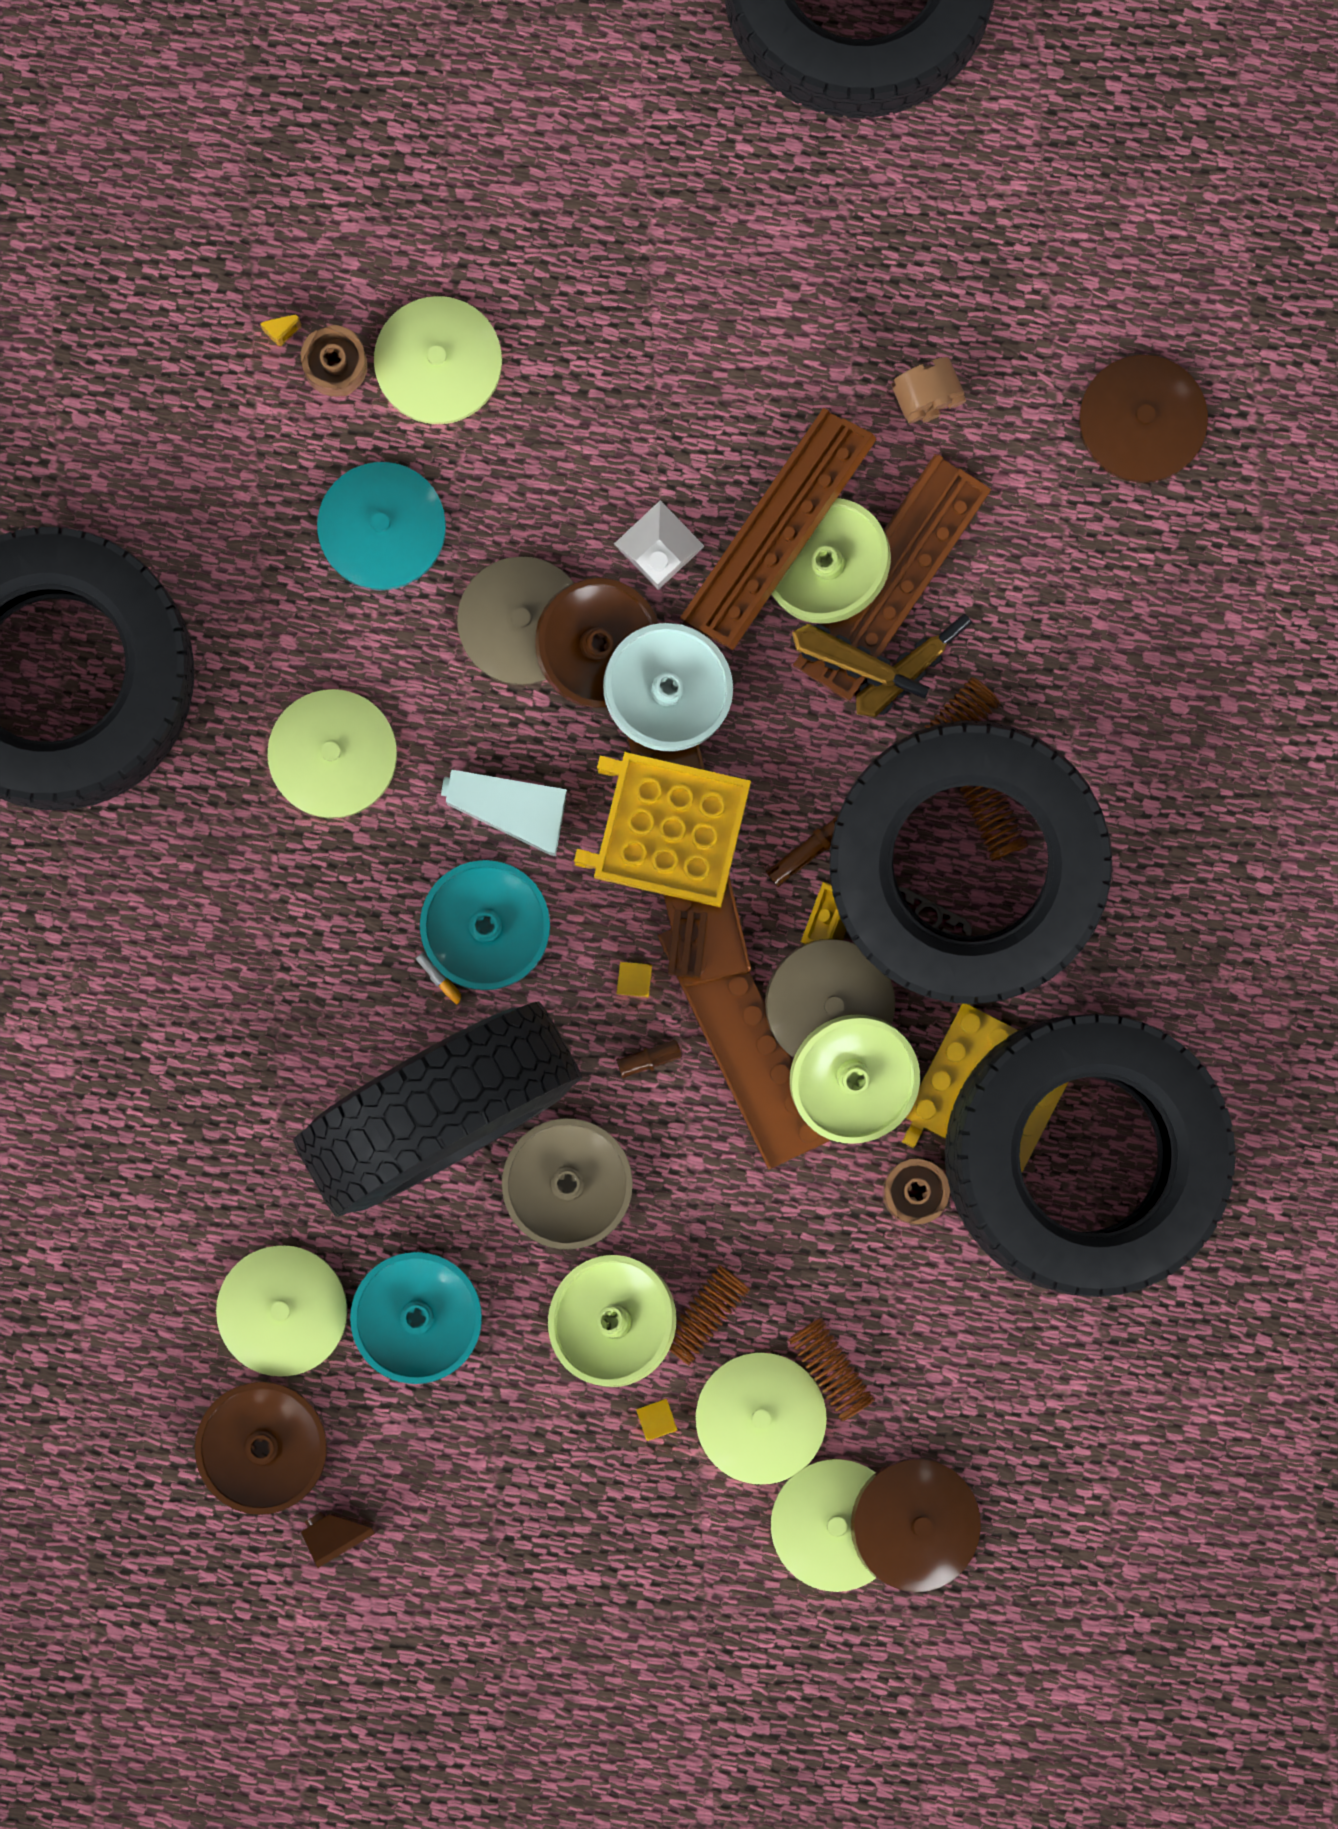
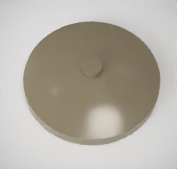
M533 557L506 558L484 568L472 579L465 589L458 609L459 637L470 660L483 673L503 683L532 685L546 681L536 656V628L548 602L559 591L574 582L555 565Z
M820 939L799 946L778 964L767 986L765 1013L774 1038L783 1050L794 1058L798 1048L807 1036L817 1027L832 1019L858 1014L873 1016L892 1025L895 1013V994L891 979L868 961L854 943L839 939Z
M556 1119L534 1127L514 1145L503 1169L502 1194L510 1217L524 1234L534 1241L551 1248L578 1249L602 1240L619 1225L627 1212L632 1196V1172L625 1152L607 1131L584 1120Z

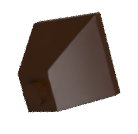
M321 1511L304 1521L307 1528L302 1530L301 1534L314 1563L319 1568L371 1537L380 1529L377 1524L335 1513H330L324 1517Z

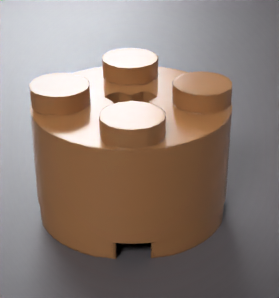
M330 325L312 332L303 343L300 355L302 368L308 382L318 392L332 397L347 396L355 391L364 381L368 368L367 357L361 341L348 328ZM336 356H339L340 363L330 366L328 359L334 360Z
M949 357L932 360L935 365L933 367H924L923 364L916 366L894 379L895 383H891L904 417L909 424L921 419L923 423L928 422L941 415L940 409L947 406L949 409L955 408L966 402L964 390Z
M909 1159L899 1163L888 1173L883 1184V1200L886 1208L896 1219L907 1224L919 1225L935 1220L945 1210L949 1201L950 1188L947 1176L941 1168L928 1160ZM914 1182L917 1187L923 1186L925 1191L920 1194V1201L908 1195V1191L912 1189L911 1184Z

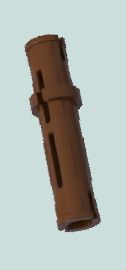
M838 815L821 829L816 828L812 831L813 835L765 871L777 887H780L781 884L825 850L827 852L830 850Z

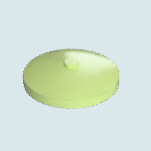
M433 296L408 303L388 319L377 338L374 351V368L383 394L398 411L409 418L423 423L448 424L469 417L490 399L500 379L502 354L499 339L494 328L480 311L468 303L455 298Z
M837 498L771 595L786 612L798 619L811 623L839 622L858 614L878 596L889 574L891 564L890 545L882 526L863 506L849 500Z
M320 690L297 699L280 715L269 738L268 765L277 788L296 808L317 817L344 818L369 808L384 794L391 783L396 769L397 745L388 720L369 700L345 690Z
M868 1015L841 1016L817 1027L798 1048L790 1070L791 1096L803 1120L821 1136L841 1143L869 1142L894 1130L911 1111L920 1086L918 1059L908 1040L890 1023Z
M285 1245L259 1249L239 1261L226 1276L219 1291L216 1307L219 1332L232 1355L246 1367L256 1372L278 1377L304 1373L326 1360L338 1346L343 1336L348 1315L345 1290L332 1267L318 1255L308 1250Z
M620 1255L599 1256L585 1261L574 1268L555 1291L548 1314L550 1342L563 1366L579 1379L603 1387L626 1386L640 1381L652 1373L669 1352L676 1330V1308L667 1284L651 1267L633 1258Z
M772 1353L745 1354L723 1364L711 1375L704 1385L696 1408L698 1437L709 1459L728 1476L751 1484L777 1483L794 1476L804 1469L817 1454L826 1430L825 1402L814 1379L794 1361Z
M845 1459L817 1461L807 1465L797 1474L790 1477L778 1493L771 1515L773 1544L785 1567L805 1584L820 1590L841 1592L857 1589L876 1579L859 1559L851 1535V1516L856 1498L867 1480L876 1473L870 1468Z

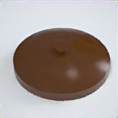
M1133 355L1109 364L1091 381L1081 402L1079 426L1087 451L1100 467L1113 476L1126 481L1149 483L1161 481L1177 474L1194 459L1206 436L1208 411L1199 385L1181 366L1159 356Z
M593 578L573 583L559 591L548 602L539 618L535 635V649L539 666L549 684L567 700L585 707L605 708L607 705L603 689L604 675L613 652L627 636L636 630L649 625L659 624L653 609L642 595L622 582L606 578Z
M272 1382L247 1383L221 1395L205 1412L195 1439L196 1464L206 1487L223 1504L247 1514H272L290 1508L301 1501L317 1484L327 1457L326 1432L315 1408L295 1390Z
M926 1459L899 1460L878 1470L861 1488L852 1510V1541L862 1564L879 1581L904 1591H930L954 1580L970 1563L980 1538V1512L970 1487L952 1469L938 1462Z

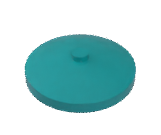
M373 462L349 470L333 483L322 500L318 513L317 531L326 559L343 578L357 586L371 590H392L413 583L433 566L444 545L446 519L438 494L423 476L400 464Z
M479 860L453 868L433 885L422 907L420 934L427 956L437 970L446 978L469 989L497 990L517 983L537 966L548 944L550 916L541 891L525 873L502 862Z
M423 1252L399 1254L375 1266L360 1283L351 1307V1331L360 1354L377 1372L402 1383H429L453 1373L473 1352L482 1326L480 1299L468 1276L449 1260Z

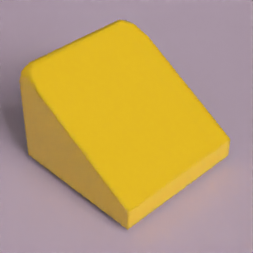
M296 314L260 323L262 330L278 346H282L302 325Z
M620 962L616 994L649 998L652 965Z
M667 1399L636 1409L646 1441L678 1430Z

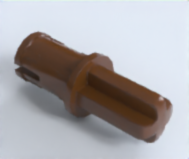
M673 1040L650 1049L643 1047L644 1051L621 1059L618 1058L616 1061L624 1079L648 1069L652 1072L654 1067L680 1059L682 1053L678 1042Z

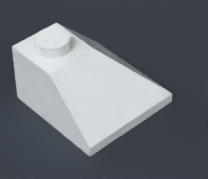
M661 500L614 543L657 590L704 548V545Z

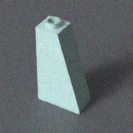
M451 770L450 778L444 777L441 796H446L447 805L542 852L556 856L567 796L566 789Z

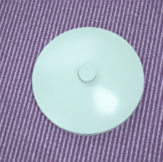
M659 623L636 630L618 645L607 664L603 689L605 702L612 719L629 738L651 749L680 751L701 744L720 727L731 706L733 680L724 655L708 637L684 625Z

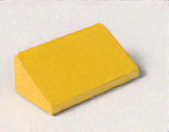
M822 882L801 943L804 944L820 939L843 940L846 928L838 913L832 893V886L829 883Z

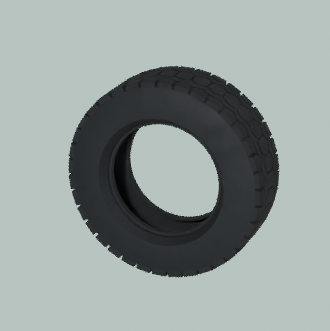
M725 0L727 17L737 44L745 58L748 59L749 64L760 77H763L765 82L778 93L779 91L782 92V95L797 104L801 103L803 107L819 113L822 111L826 115L842 118L843 115L847 116V118H866L867 116L874 118L886 116L890 113L895 114L912 108V105L916 106L931 98L933 94L936 95L970 61L983 38L994 0H929L915 19L894 33L878 38L852 39L838 36L817 26L802 12L795 0Z
M33 527L15 530L13 533L8 532L0 535V625L17 610L38 601L69 599L85 603L104 613L114 623L124 648L125 674L119 695L108 713L92 728L77 736L53 742L34 741L16 736L0 726V799L18 806L39 810H71L96 805L117 797L146 778L167 756L178 739L189 713L194 687V658L191 640L184 619L170 594L150 569L127 550L105 538L69 528Z
M964 720L941 723L916 731L895 742L869 764L847 794L835 822L830 845L829 870L832 893L840 918L855 945L879 971L902 987L928 998L951 1003L981 1004L1006 1000L1033 990L1061 972L1083 950L1094 933L1106 906L1111 884L1112 852L1109 832L1102 809L1089 784L1076 767L1057 749L1040 738L1012 726L990 721ZM983 786L998 790L1014 798L1035 818L1047 844L1048 869L1041 892L1032 907L1013 924L986 935H956L937 929L925 922L905 901L895 878L893 865L894 845L899 830L906 818L927 798L953 787Z
M539 1001L522 1007L504 1010L483 1019L393 1067L326 1109L306 1129L300 1132L293 1139V1142L327 1206L335 1217H339L350 1212L362 1211L373 1207L497 1140L558 1102L572 1086L582 1079V1075L548 1012Z
M1106 1014L1062 1016L1037 1022L1013 1033L990 1050L972 1070L960 1089L951 1111L945 1142L946 1176L952 1200L963 1224L980 1248L998 1265L1022 1280L1038 1287L1077 1296L1105 1297L1137 1291L1167 1278L1184 1266L1187 1261L1191 1260L1204 1246V1242L1208 1241L1217 1227V1222H1220L1234 1181L1232 1176L1235 1174L1236 1156H1234V1151H1236L1234 1132L1231 1129L1233 1126L1228 1108H1225L1226 1103L1218 1086L1215 1085V1081L1206 1068L1201 1065V1062L1181 1043L1146 1023L1118 1015ZM1083 1077H1094L1108 1081L1125 1090L1146 1112L1153 1126L1157 1141V1168L1147 1195L1130 1215L1107 1228L1078 1232L1052 1220L1037 1206L1030 1196L1020 1167V1142L1029 1116L1047 1094L1069 1081Z

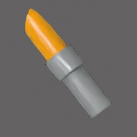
M426 951L422 952L416 957L418 963L429 974L432 982L437 987L439 986L455 1004H459L461 1000L459 990L451 980L437 970L427 956Z

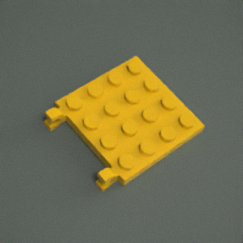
M624 752L622 761L600 756L597 765L598 773L618 776L600 853L596 854L577 849L574 859L575 866L596 869L594 879L721 908L751 781Z
M962 1003L919 1086L916 1101L905 1118L912 1123L902 1143L912 1148L915 1147L923 1129L946 1140L951 1111L964 1082L990 1050L1018 1030L968 1004ZM1068 1082L1047 1094L1029 1116L1020 1142L1021 1172H1023Z

